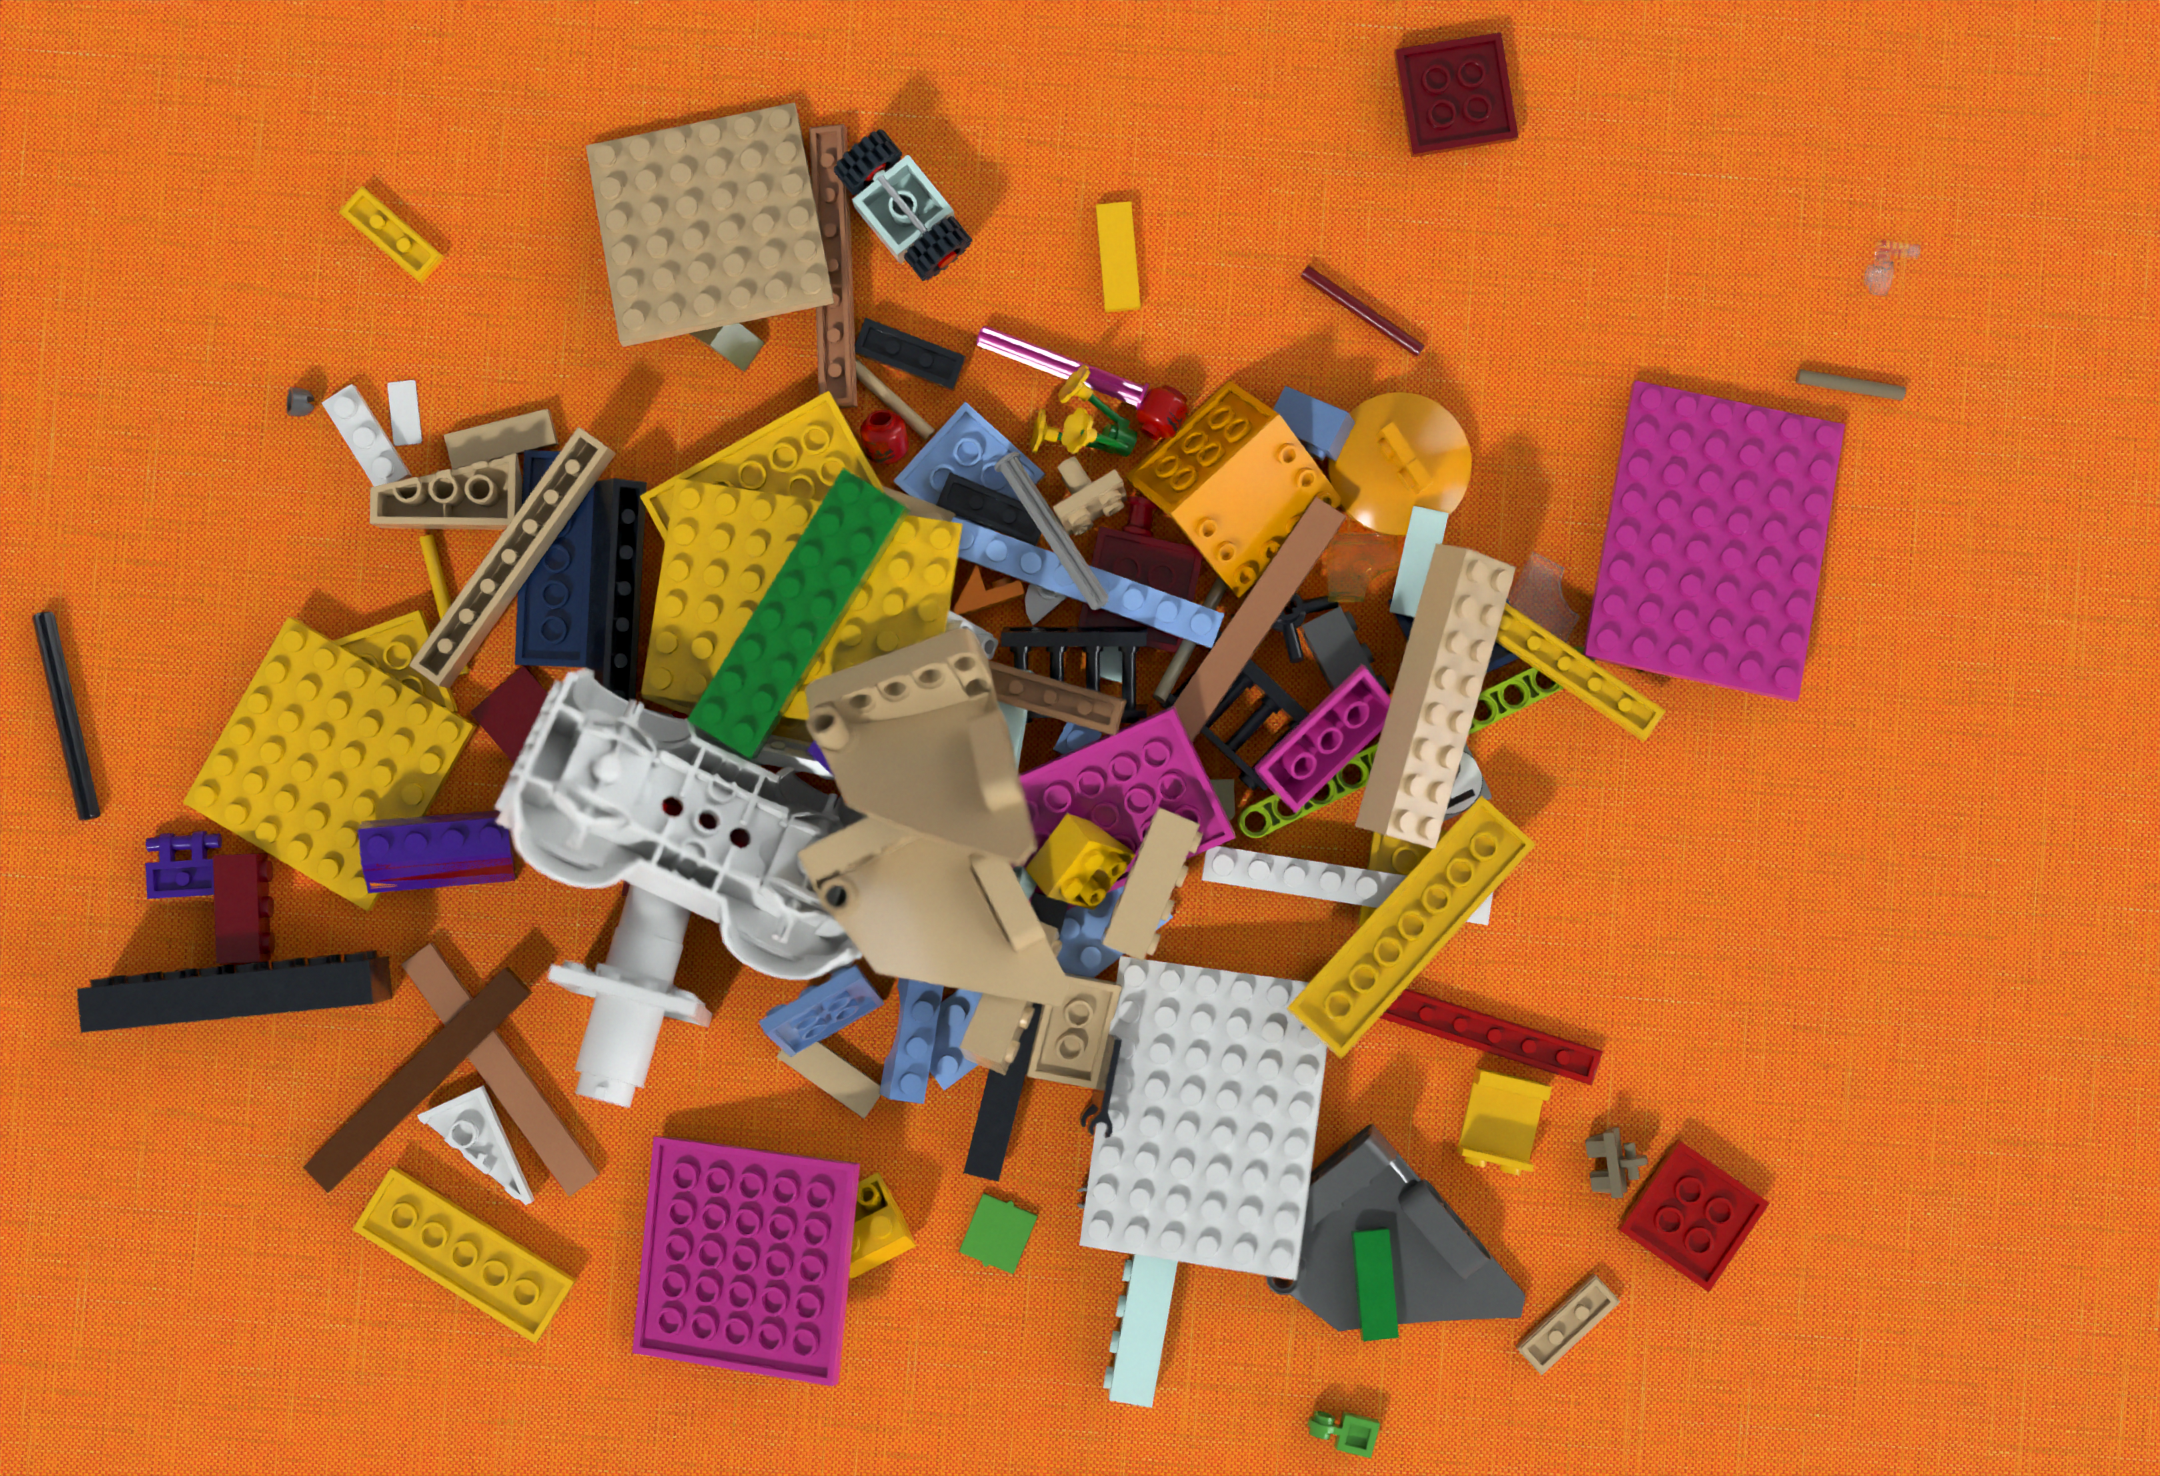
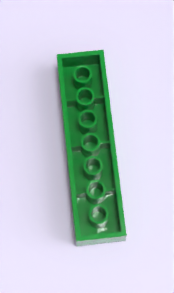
M843 468L687 720L745 757L757 759L910 510Z

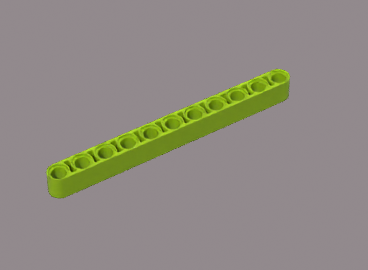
M1574 647L1575 650L1583 654L1584 647ZM1530 667L1481 691L1478 701L1483 702L1487 706L1488 714L1483 721H1478L1473 717L1468 735L1563 689V687L1552 680L1549 688H1540L1536 683L1538 670ZM1508 685L1516 687L1519 691L1520 698L1515 705H1510L1504 700L1503 693ZM1379 742L1359 751L1347 763L1357 766L1360 771V778L1355 784L1351 785L1343 780L1342 768L1326 783L1328 794L1324 799L1315 800L1311 797L1296 813L1294 812L1290 816H1283L1279 813L1277 803L1280 798L1272 794L1247 806L1240 812L1237 821L1240 831L1248 837H1263L1366 786ZM1253 811L1261 813L1264 818V825L1257 832H1251L1245 826L1247 814Z

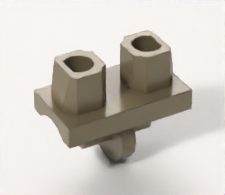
M1609 1127L1604 1133L1590 1136L1585 1140L1588 1158L1606 1157L1608 1169L1592 1170L1590 1172L1591 1188L1593 1192L1611 1193L1612 1198H1623V1193L1628 1191L1625 1168L1628 1170L1629 1180L1640 1179L1638 1166L1648 1164L1647 1155H1636L1634 1142L1624 1143L1625 1156H1623L1619 1127Z

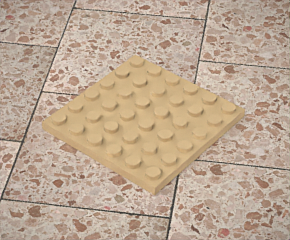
M795 103L586 145L617 331L622 347L834 304Z

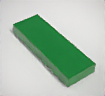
M1384 1227L1351 1231L1361 1340L1365 1342L1399 1338L1389 1229Z

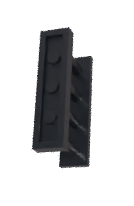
M1147 626L1003 627L1001 631V647H1010V651L1014 652V668L1028 670V652L1032 651V647H1046V651L1050 652V678L1064 682V652L1068 651V647H1082V651L1086 652V689L1100 692V652L1104 651V647H1118V651L1122 652V699L1126 700L1120 723L1133 724L1140 721V718H1147L1148 704H1136V652L1140 651V647L1147 646ZM1028 710L1026 723H1031L1032 718L1053 717Z
M1220 630L1218 631L1214 645L1219 639V637L1222 635V632ZM1250 659L1200 733L1242 772L1238 778L1252 791L1257 787L1265 791L1268 786L1257 775L1255 766L1288 736L1309 713ZM1200 665L1173 694H1169L1165 703H1159L1164 709L1174 705ZM1255 686L1264 695L1261 699L1262 704L1224 743L1209 728L1247 688L1251 690ZM1283 712L1290 719L1287 723L1289 728L1250 768L1235 753L1272 713Z

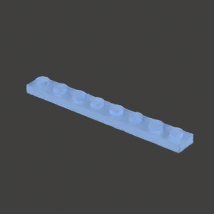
M952 518L951 522L963 524L958 558L1088 604L1054 552L962 519ZM1088 565L1109 596L1108 603L1100 609L1202 646L1213 648L1224 613Z

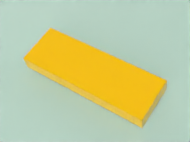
M363 186L356 191L339 211L342 216L421 284L445 258Z
M1131 201L1096 204L1105 313L1140 310Z

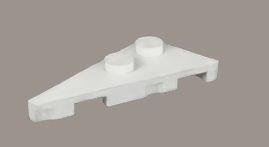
M484 1085L417 1115L423 1124H428L442 1135L446 1143L453 1148L459 1149L463 1156L485 1175L489 1174L504 1186L505 1191L513 1198L521 1200L525 1205L535 1200Z

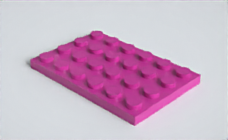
M1174 706L1118 730L1116 736L1106 735L1019 774L1036 846L1021 866L1026 868L1068 813L1093 822L1132 850L1136 855L1127 866L1126 871L1117 879L1107 893L1125 885L1129 871L1139 856V848L1157 806L1200 824L1197 831L1203 833L1195 854L1188 852L1186 859L1235 838V832ZM1010 863L1012 869L1019 866L1018 864ZM1036 885L1034 892L1045 894L1041 890V888L1038 885ZM1032 894V896L1030 897V899L1028 900L1029 903H1030V905H1031V901H1032L1033 894ZM1068 903L1067 910L1074 908L1077 905Z

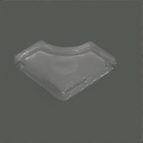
M1533 551L1507 599L1513 608L1566 643L1580 616L1569 608L1562 594L1561 580L1565 568Z

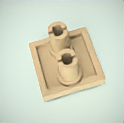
M1071 457L1058 466V470L1062 474L1061 478L1072 496L1053 506V509L1068 536L1073 533L1080 535L1093 526L1094 520L1104 514L1106 517L1116 514L1124 507L1123 503L1128 500L1123 481L1115 469L1100 479L1091 482L1076 457Z

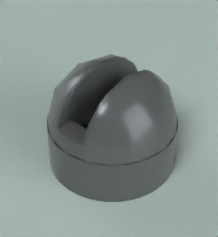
M290 387L286 404L287 415L300 417L310 414L314 410V405L307 402H313L314 396L303 388Z

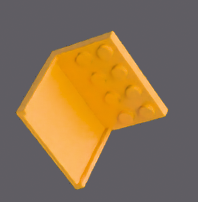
M1228 381L1191 415L1174 438L1165 439L1125 476L1133 487L1174 519L1230 591L1238 598L1261 578L1315 497H1318L1334 509L1341 504L1340 495L1281 415L1232 381Z

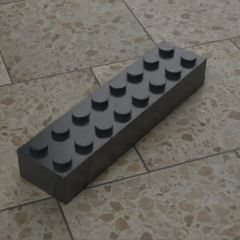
M373 950L345 954L342 961L341 954H332L308 958V964L305 963V957L274 961L271 962L272 967H270L269 961L235 965V971L233 964L212 966L199 969V975L198 968H189L163 973L159 971L141 973L139 975H118L91 979L90 987L77 989L80 1031L84 1033L375 1004L393 999L389 956L377 957V951Z

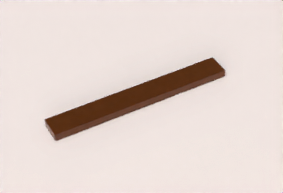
M509 967L504 968L303 1168L327 1193L331 1192L533 992Z

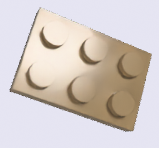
M1064 972L1070 984L1069 990L1061 1007L1042 1004L1026 1076L1096 1089L1110 1024L1116 1012L1122 986L1113 981Z

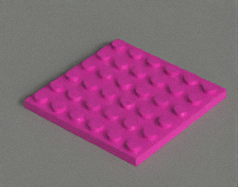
M661 1135L655 1136L653 1139L632 1353L827 1386L839 1384L860 1163Z

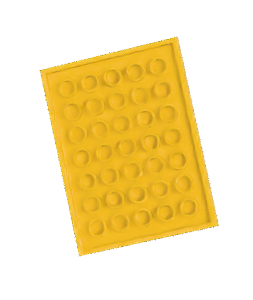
M675 478L641 694L698 703L822 501ZM907 515L783 717L808 719L809 710L805 690L810 682L946 633L963 524Z

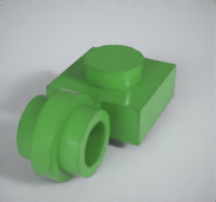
M1314 1411V1415L1309 1417L1307 1426L1310 1427V1435L1329 1440L1331 1434L1337 1435L1334 1444L1336 1450L1367 1458L1372 1457L1380 1427L1378 1419L1343 1411L1340 1425L1334 1423L1335 1417L1326 1412Z

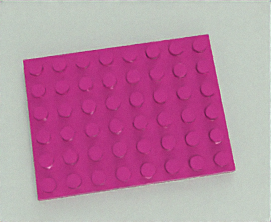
M1635 380L1630 391L1583 655L1591 660L1795 702L1799 700L1845 424Z

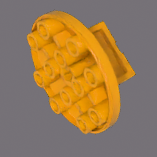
M1393 392L1368 399L1349 413L1355 424L1337 461L1328 458V476L1331 485L1341 497L1340 506L1353 520L1377 533L1406 536L1413 506L1446 512L1449 515L1456 509L1465 495L1469 484L1471 452L1463 429L1447 409L1421 395Z

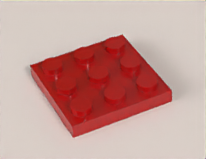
M1677 1139L1617 1229L1710 1292L1770 1203Z

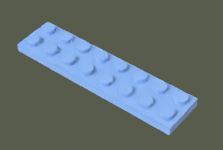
M1124 886L1107 893L1104 900L1094 910L1076 906L1066 911L1059 939L1063 943L1057 957L1063 972L1094 978L1125 954L1105 946L1101 942L1105 927L1109 928L1111 923L1110 918L1117 899L1124 892ZM1171 913L1167 921L1160 919L1157 929L1173 918ZM958 989L941 1002L929 1071L944 1091L978 1066V1064L966 1060L959 1047L983 993Z

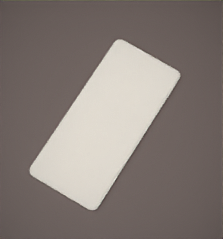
M415 380L388 383L394 445L421 443L422 437Z

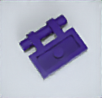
M194 831L192 835L176 836L174 833H162L160 837L147 838V851H159L160 862L145 863L147 899L214 895L213 859L207 858L208 848H220L222 846L221 834ZM191 849L192 860L175 861L176 850Z

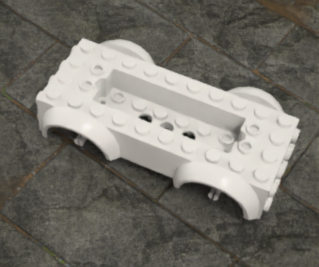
M586 668L574 673L569 671L563 683L558 680L555 681L540 710V715L525 742L526 745L514 765L506 787H504L495 806L496 809L501 811L496 823L511 829L516 849L529 864L554 880L583 888H603L613 885L622 879L720 924L723 941L735 957L751 968L773 977L789 980H807L821 976L826 972L833 974L843 967H850L854 958L859 959L862 956L860 950L831 912L827 911L821 904L797 853L869 815L847 806L841 796L836 799L837 794L827 795L801 780L795 774V769L790 766L774 774L697 738L695 726L687 718H670L644 709V705L640 702L638 705H635L636 700L627 701L601 686L594 679V672ZM668 797L678 799L682 804V813L677 817L667 816L662 810L664 799ZM701 813L711 814L716 820V828L713 830L702 828L698 822V815ZM737 828L745 830L750 837L749 845L745 848H738L730 841L732 830ZM840 886L833 887L827 894L828 903L833 907L842 906L848 897L847 890Z

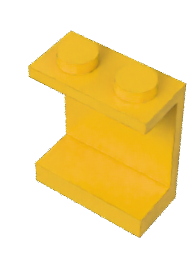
M1476 1067L1457 1146V1152L1462 1156H1466L1464 1162L1480 1167H1486L1487 1162L1500 1164V1171L1519 1176L1522 1170L1533 1172L1534 1165L1529 1162L1542 1103L1543 1100L1549 1101L1552 1087L1546 1083Z

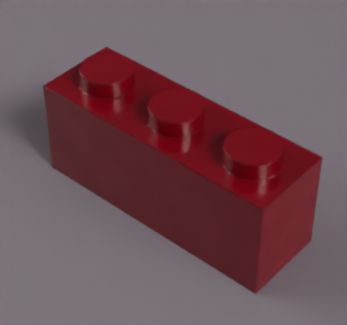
M268 853L213 855L216 964L271 960V954L275 950V936L273 932H270V918L274 914V901L272 896H269V882L273 878L272 862L268 860Z

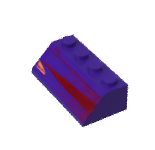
M500 810L362 821L358 828L361 866L368 893L515 881L511 829L496 823L501 813Z

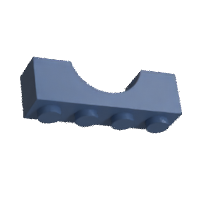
M899 977L897 986L900 997L898 1027L892 1049L885 1058L879 1094L892 1100L924 1104L944 986Z

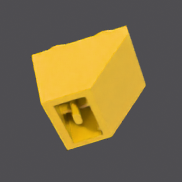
M1067 813L1025 870L1047 897L1094 910L1104 900L1107 892L1126 871L1127 866L1136 855L1132 850L1093 822Z
M878 1172L858 1182L849 1277L852 1279L916 1246L902 1212Z

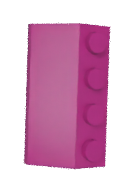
M1361 664L1255 766L1257 775L1277 797L1296 813L1383 729L1391 702L1390 697Z

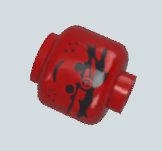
M1163 385L1162 388L1156 387L1151 389L1136 412V418L1142 425L1140 428L1141 432L1156 441L1160 437L1166 439L1174 438L1189 415V408L1186 404L1187 398L1180 391L1168 385Z
M877 410L869 414L860 426V437L864 454L869 460L883 465H891L907 453L909 439L905 422L901 416L889 410Z

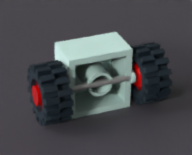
M879 129L877 132L870 133L868 137H863L860 143H855L850 151H846L842 155L844 158L838 160L837 165L833 169L834 173L852 195L857 193V196L852 199L855 209L900 264L906 260L922 281L929 280L933 275L935 277L941 270L948 268V265L951 262H955L958 259L957 257L962 255L966 251L965 249L970 246L972 238L955 219L954 210L909 155L901 159L902 152L884 130Z

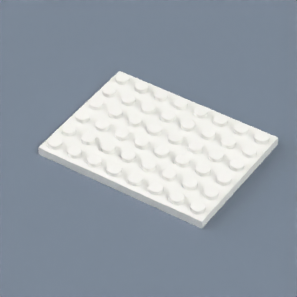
M1120 956L1116 983L1120 984L1122 988L1109 1031L1110 1035H1115L1122 1039L1108 1110L1113 1125V1132L1109 1138H1105V1123L1100 1122L1096 1124L1079 1245L1296 1280L1328 1047L1286 1008L1310 982L1145 959L1142 961L1137 958Z

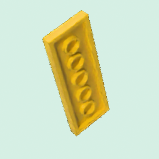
M395 1166L390 1168L352 1229L535 1344L542 1337L577 1280Z

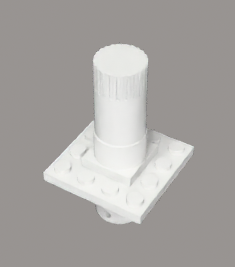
M630 884L619 925L615 929L605 965L598 963L596 971L591 972V969L586 968L584 965L564 961L562 967L552 964L548 976L550 981L570 992L595 998L575 1071L581 1072L575 1094L630 1108L635 1088H643L663 1016L708 1028L712 1018V1013L705 1008L706 1003H703L702 1000L694 996L695 994L678 990V987L673 984L691 911L633 884Z

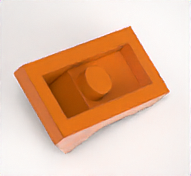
M976 565L954 607L955 614L964 617L1024 598L1025 594L1020 580L1013 582L1012 577L1000 579L991 583L992 589L986 591L978 565Z

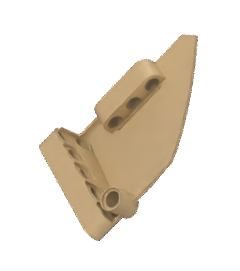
M959 628L816 679L806 687L805 692L809 710L806 726L822 750L847 806L921 836L1021 865L1036 847L1009 729L998 707L987 656L976 635L971 630Z
M868 816L797 853L821 904L827 911L831 912L876 973L1061 1007L1070 984L1009 862L921 836L872 816ZM837 886L845 888L848 894L845 904L840 907L831 906L827 900L828 892Z

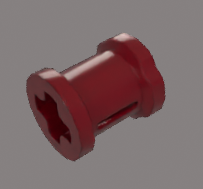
M1129 496L1128 503L1131 504L1127 525L1122 527V531L1153 538L1154 533L1151 531L1154 512L1159 507L1147 498Z

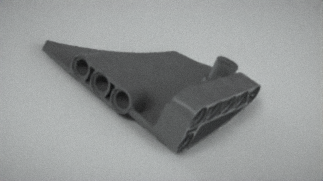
M1373 1123L1362 1129L1311 1172L1297 1279L1284 1280L1279 1277L1265 1275L1267 1284L1273 1292L1280 1295L1290 1294L1338 1332L1360 1329L1351 1231L1386 1227L1389 1229L1398 1324L1521 1318L1526 1296L1437 1190L1427 1180H1421Z

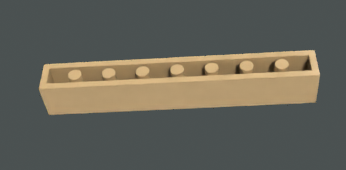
M580 427L576 429L409 666L436 685L446 688L451 687L616 454Z

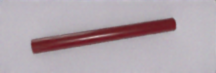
M1309 265L1300 277L1415 357H1418L1425 347L1424 344Z

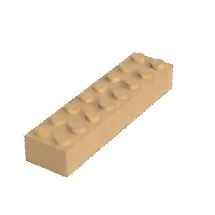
M1436 543L1355 826L1435 849L1516 567L1468 548Z

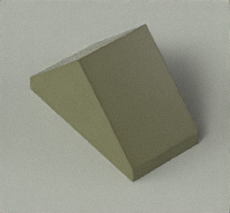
M740 323L689 333L743 372L748 369L765 344Z

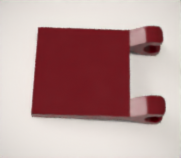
M523 665L470 713L515 765L549 693L527 667Z

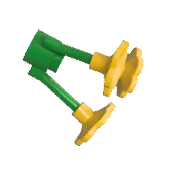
M1084 364L1069 376L1065 385L1058 393L1059 401L1064 404L1071 397L1077 395L1084 402L1088 400L1115 423L1113 425L1107 424L1102 433L1099 434L1096 429L1092 428L1093 417L1087 414L1086 409L1079 407L1073 415H1069L1064 422L1065 431L1062 433L1059 432L1058 428L1047 426L1045 410L1040 409L1034 423L1030 448L1031 453L1036 454L1043 440L1055 443L1057 440H1061L1062 445L1067 446L1068 452L1074 454L1079 451L1081 446H1087L1109 454L1115 453L1122 457H1127L1135 447L1137 432L1128 428L1130 420L1119 416L1093 395V390L1085 384L1090 371L1088 370L1089 367Z

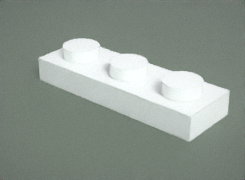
M350 384L322 402V405L374 487L404 480L412 476L355 385Z

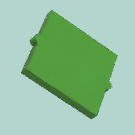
M983 1192L959 1252L982 1261L985 1267L992 1265L1014 1274L1038 1215L1015 1206L1012 1200L1005 1202Z

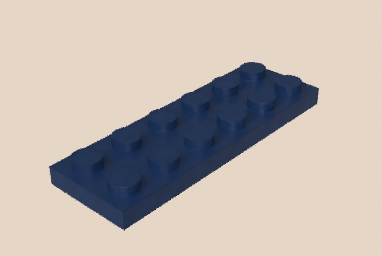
M524 450L522 505L561 451ZM595 484L518 591L515 665L586 667Z

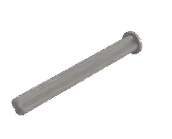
M1012 452L1004 456L995 464L994 469L996 472H1002L1091 609L1097 610L1106 605L1109 596L1020 463V454Z

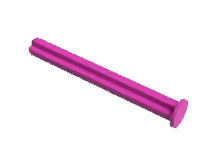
M983 326L977 337V345L1064 379H1068L1073 372L1085 364L988 326ZM1087 365L1090 371L1085 381L1087 386L1095 391L1137 406L1136 410L1139 408L1147 394L1148 383L1142 386Z

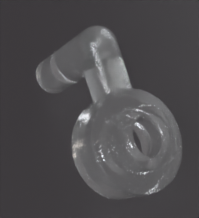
M1886 240L1878 241L1875 246L1874 264L1867 266L1864 276V286H1869V293L1886 296L1891 286L1894 270L1893 260H1889L1890 256L1918 259L1920 245Z

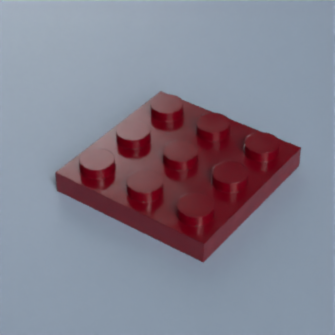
M1501 32L1395 49L1394 57L1411 158L1511 142L1518 139Z
M1099 526L1091 566L1193 602L1203 556L1193 546ZM1086 603L1082 604L1078 626H1147L1100 608L1093 610ZM1147 626L1146 647L1176 653L1183 638Z

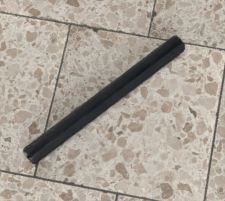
M48 611L33 615L32 620L77 816L81 821L95 819L100 816V810L55 615L53 612Z

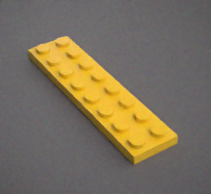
M1481 795L1436 844L1435 849L1433 848L1286 1009L1340 1059L1343 1058L1536 844Z

